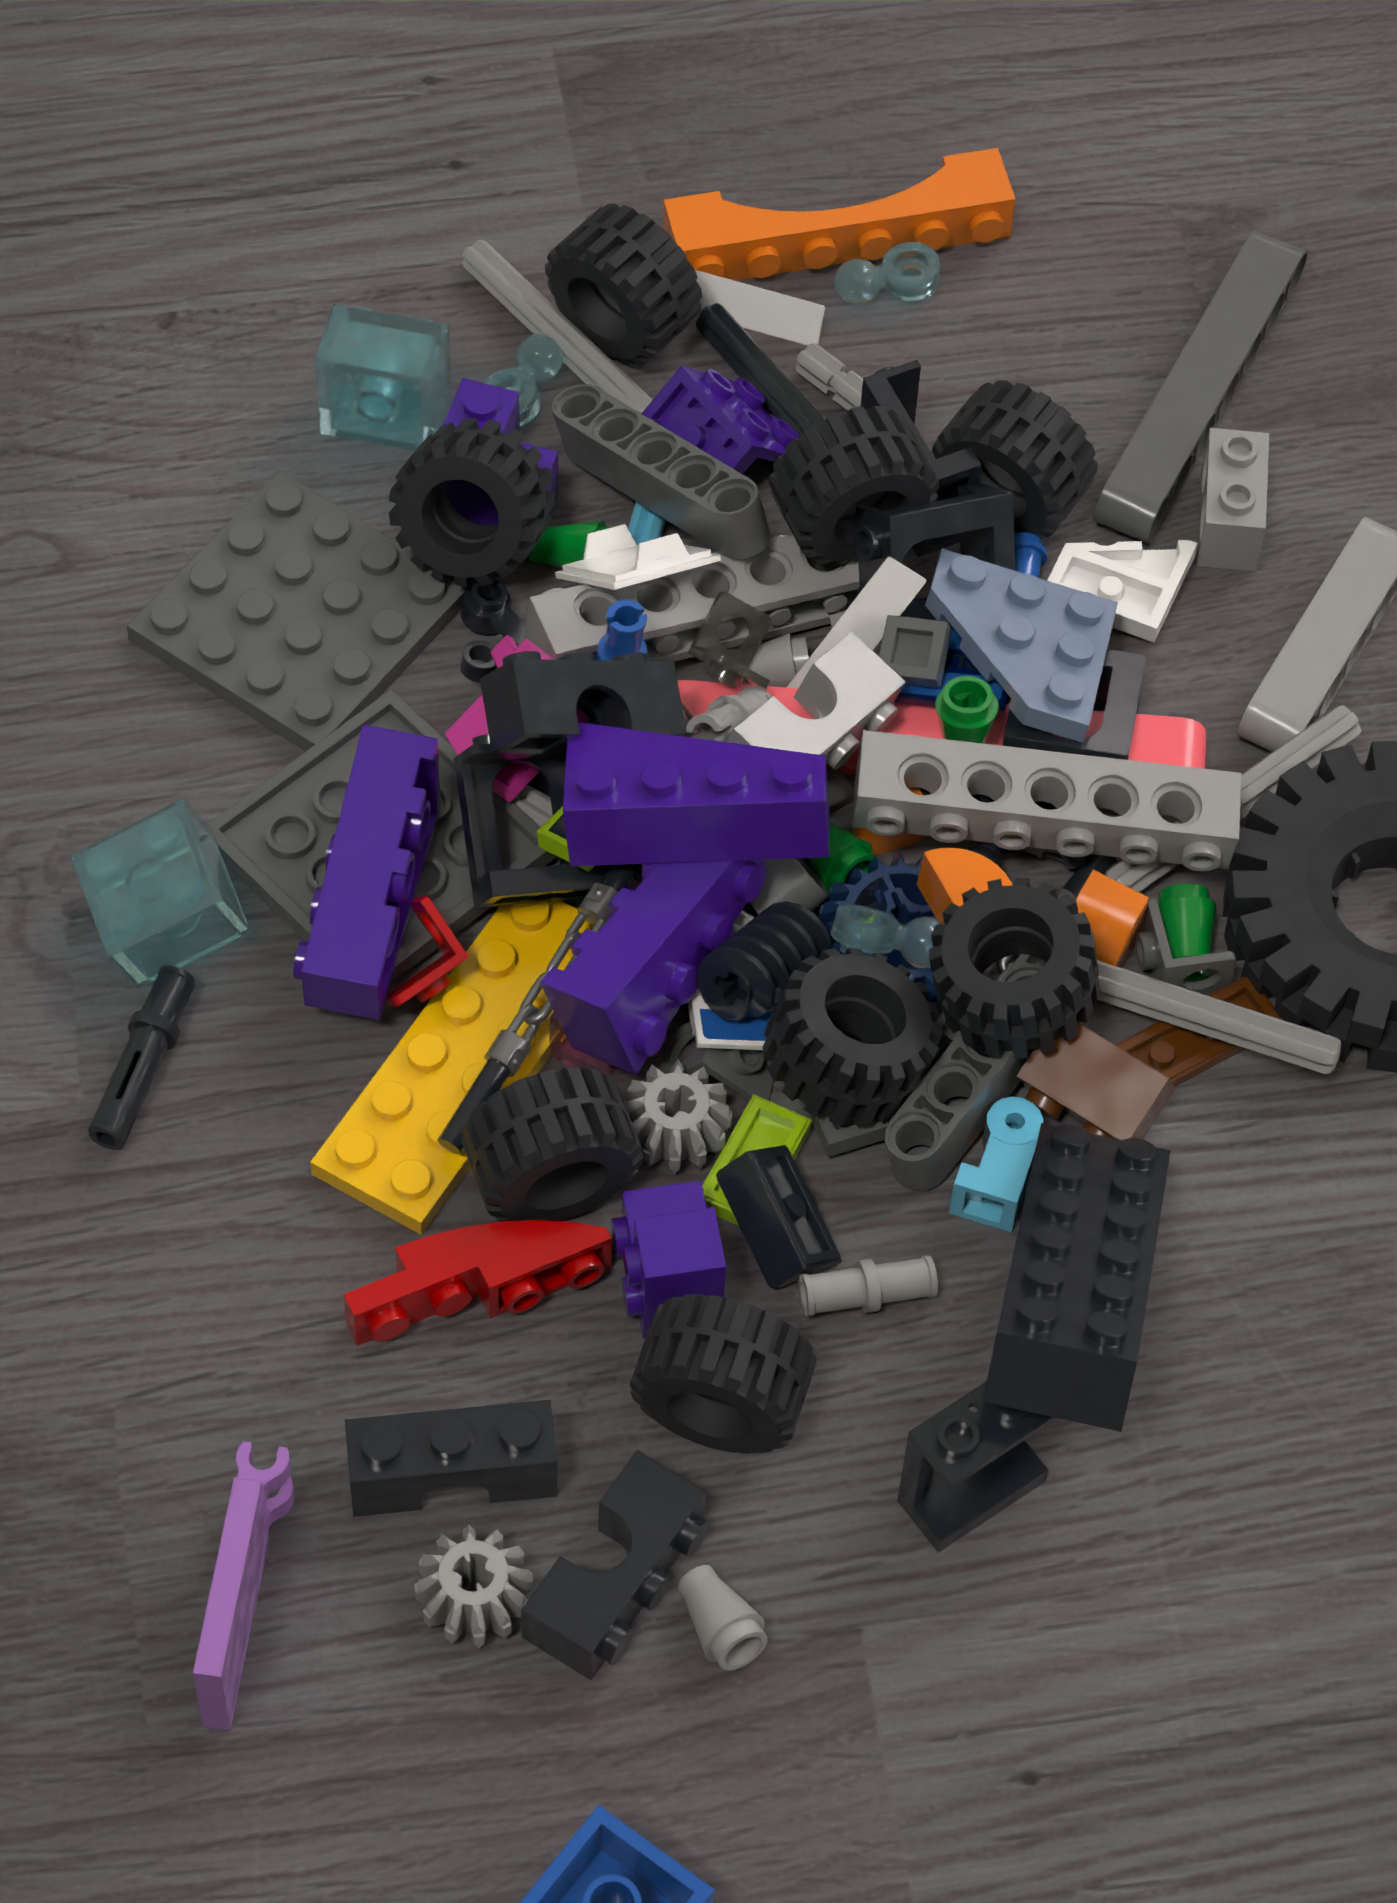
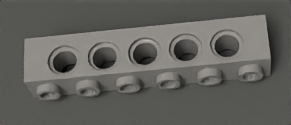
M780 535L771 538L769 545L753 557L731 559L716 551L714 554H719L721 561L616 590L588 584L566 589L553 588L547 590L540 595L529 598L524 636L555 660L564 655L577 652H591L595 655V660H597L599 640L606 634L608 608L614 602L628 599L641 604L644 607L642 615L647 614L643 640L647 647L648 661H678L831 624L829 615L846 611L856 598L859 588L858 561L852 560L846 564L834 565L832 561L825 564L814 561L813 557L807 558L802 553L793 535Z
M863 730L856 765L851 827L868 829L872 833L883 836H892L899 833L926 835L945 843H956L963 840L988 842L1008 850H1020L1026 847L1057 850L1061 854L1070 857H1083L1089 854L1120 857L1122 860L1132 864H1147L1157 861L1183 864L1185 867L1195 871H1210L1216 868L1228 869L1239 841L1242 773ZM920 787L926 789L931 794L918 795L911 792L908 788ZM971 795H986L993 799L994 802H980ZM1035 802H1048L1057 809H1043L1035 804ZM1098 809H1111L1118 813L1120 816H1106L1102 814ZM1161 816H1173L1179 819L1182 824L1169 823Z

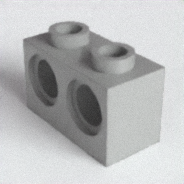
M1219 428L1209 429L1201 469L1197 566L1256 572L1266 530L1269 433Z

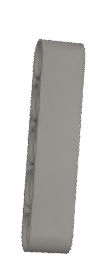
M1367 517L1361 520L1253 695L1240 722L1237 736L1273 752L1324 716L1397 594L1396 530Z

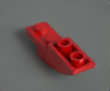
M549 1220L501 1221L467 1226L429 1235L395 1247L397 1273L343 1294L346 1325L356 1346H359L371 1340L378 1342L391 1340L405 1332L411 1324L433 1315L444 1317L455 1314L464 1309L471 1300L480 1297L490 1318L507 1311L513 1314L521 1313L536 1306L546 1295L566 1287L573 1289L583 1288L597 1281L605 1271L611 1269L612 1238L606 1227Z

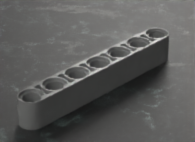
M1254 229L1251 231L1106 481L1095 507L1093 521L1148 544L1152 542L1207 444L1209 429L1217 428L1292 296L1303 273L1308 250Z

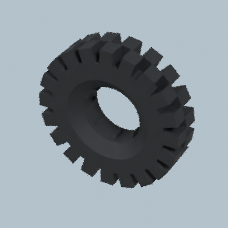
M1372 741L1365 764L1360 763L1351 744L1322 752L1317 773L1302 761L1280 775L1275 794L1267 789L1264 790L1249 810L1245 828H1240L1239 841L1232 857L1224 890L1222 917L1228 918L1224 932L1228 951L1234 952L1236 961L1245 960L1240 978L1247 977L1258 994H1265L1268 999L1275 997L1274 1011L1284 1021L1306 1028L1312 1024L1320 1029L1321 1033L1338 1038L1341 1041L1339 1057L1341 1062L1345 1063L1355 1043L1368 1047L1366 1069L1397 1073V954L1378 950L1359 940L1352 931L1350 932L1345 927L1335 910L1339 899V892L1334 891V889L1348 877L1353 879L1357 876L1358 872L1368 869L1397 868V741Z

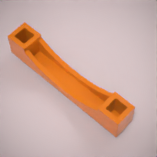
M993 148L943 156L942 168L922 182L883 199L845 208L821 211L760 209L722 200L720 191L664 199L663 229L682 248L694 270L736 281L755 277L765 278L774 274L805 269H822L831 265L862 260H878L887 256L919 251H935L944 247L976 242L987 243L996 239L1011 237L1016 199L999 149Z

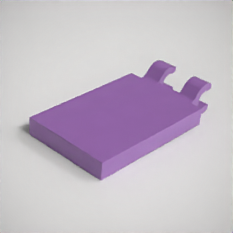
M243 1441L236 1453L238 1475L233 1479L193 1669L202 1727L231 1730L270 1539L269 1527L274 1521L286 1515L294 1503L293 1483L291 1477H289L291 1466L287 1447L279 1446L276 1462L272 1467L265 1470L256 1469L251 1465L253 1462L251 1442ZM280 1487L276 1496L267 1499L269 1493Z

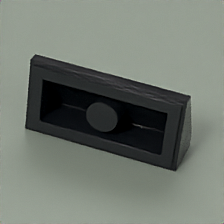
M786 1145L747 1151L718 1170L716 1174L717 1181L770 1288L783 1287L798 1281L800 1274H816L842 1262L835 1243Z

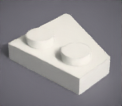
M1178 540L1176 549L1143 550L1142 541L1117 542L1109 546L1098 545L1095 542L1065 543L1047 581L1118 602L1112 628L1154 643L1195 558L1198 543L1191 540Z

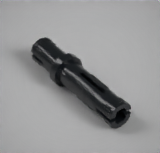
M171 965L161 966L141 1011L133 1013L128 1024L129 1040L88 1128L90 1139L100 1146L112 1150H122L166 1050L174 1048L179 1039L180 1030L177 1025L195 987L194 977L184 969Z

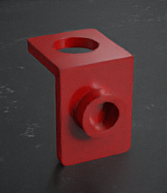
M428 896L416 897L409 902V905L443 956L387 994L385 1000L387 1007H398L414 995L420 1003L428 1000L452 982L447 972L469 958Z

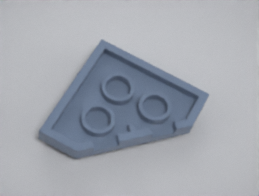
M942 548L925 604L927 609L937 621L947 620L961 636L962 641L959 648L986 681L996 679L1011 697L1009 709L1023 725L1083 743L1092 716L1118 602Z

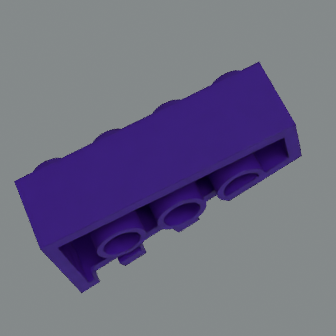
M578 722L580 734L567 741L563 816L570 866L829 857V798L825 755Z
M362 725L336 833L331 837L327 851L326 874L323 886L316 888L312 899L310 924L313 926L309 941H300L295 956L293 976L296 979L302 980L305 1006L380 1020L412 910L409 902L416 896L441 810L438 738Z
M763 860L643 864L642 882L636 889L622 887L609 902V920L599 932L596 933L586 929L572 944V953L577 957L565 971L552 967L540 981L571 1047L637 1075L648 1056H653L661 1048L666 1037L667 1027L680 1006L688 1003L698 989L697 969L702 959L731 937L733 924L744 906L759 895L767 872Z

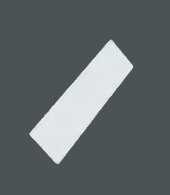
M695 270L698 277L696 281L702 290V298L699 300L702 304L701 309L705 306L709 308L711 305L718 303L723 305L743 328L804 345L818 344L825 311L824 305Z
M887 557L788 684L787 688H799L812 664L850 632H853L873 651L883 638L887 615L900 616L924 586L926 579L892 557Z

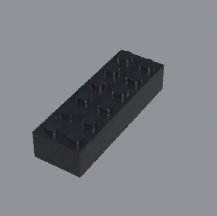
M1041 1123L982 1402L1122 1432L1138 1361L1171 1150L1157 1148L1150 1142L1138 1138L1119 1140L1091 1134L1086 1129L1076 1125L1063 1124L1053 1126Z

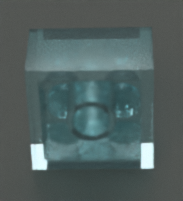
M336 304L332 305L315 358L321 434L416 451L430 434L434 435L443 425L452 402L450 326L425 318L403 317L375 312L363 307L353 308Z
M184 798L70 855L108 958L137 988L154 981L160 967L163 965L180 968L251 932L213 832Z

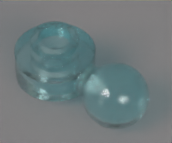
M901 243L887 251L880 266H874L871 262L859 258L843 263L835 275V289L842 300L853 305L868 303L877 295L879 289L884 288L891 296L899 300H922L933 294L939 286L940 261L937 253L923 243Z
M536 334L529 336L521 342L517 349L516 363L518 368L498 370L483 381L486 384L519 392L520 427L529 423L539 412L541 398L536 382L546 381L558 373L563 360L561 348L553 338L547 335Z
M841 905L837 908L831 936L841 943L840 950L844 954L847 947L859 948L862 950L863 955L872 957L874 952L885 954L896 949L900 950L903 958L912 966L927 969L931 968L929 962V948L933 947L931 935L935 924L942 923L934 918L919 917L903 925L899 924L891 915L874 908L861 905Z

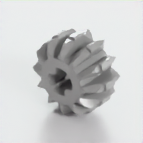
M679 1059L672 1066L671 1073L664 1074L651 1064L646 1072V1082L632 1080L628 1087V1101L624 1102L642 1150H644L643 1161L646 1162L648 1168L664 1159L668 1160V1167L673 1175L680 1169L681 1161L688 1160L701 1170L703 1164L706 1163L707 1152L720 1154L725 1146L724 1132H727L728 1128L731 1127L732 1111L728 1105H725L727 1092L723 1087V1083L708 1084L709 1074L704 1066L689 1075L684 1073L683 1065Z
M468 1524L463 1530V1542L457 1544L451 1538L441 1533L440 1538L436 1541L438 1555L423 1554L419 1561V1573L424 1578L418 1580L414 1585L415 1599L419 1603L426 1604V1607L423 1609V1619L429 1628L445 1624V1639L450 1644L458 1640L464 1631L471 1632L473 1644L480 1649L485 1643V1631L488 1629H492L497 1635L505 1639L511 1634L510 1618H521V1609L528 1601L524 1595L533 1589V1574L529 1570L521 1568L524 1564V1552L519 1545L502 1549L503 1535L498 1529L490 1533L485 1541L476 1540V1532ZM477 1581L486 1584V1588L483 1589L480 1583H477V1591L471 1592L463 1590L462 1585L465 1584L468 1590H471V1582Z

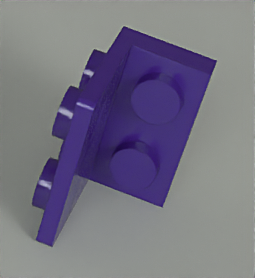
M680 366L641 413L741 474H744L757 457L775 462L779 456L786 453L784 448L793 439L800 437L788 423L779 417H772L764 409L762 404L765 401V397L754 385L741 377H738L736 381L726 379L713 369L702 372Z

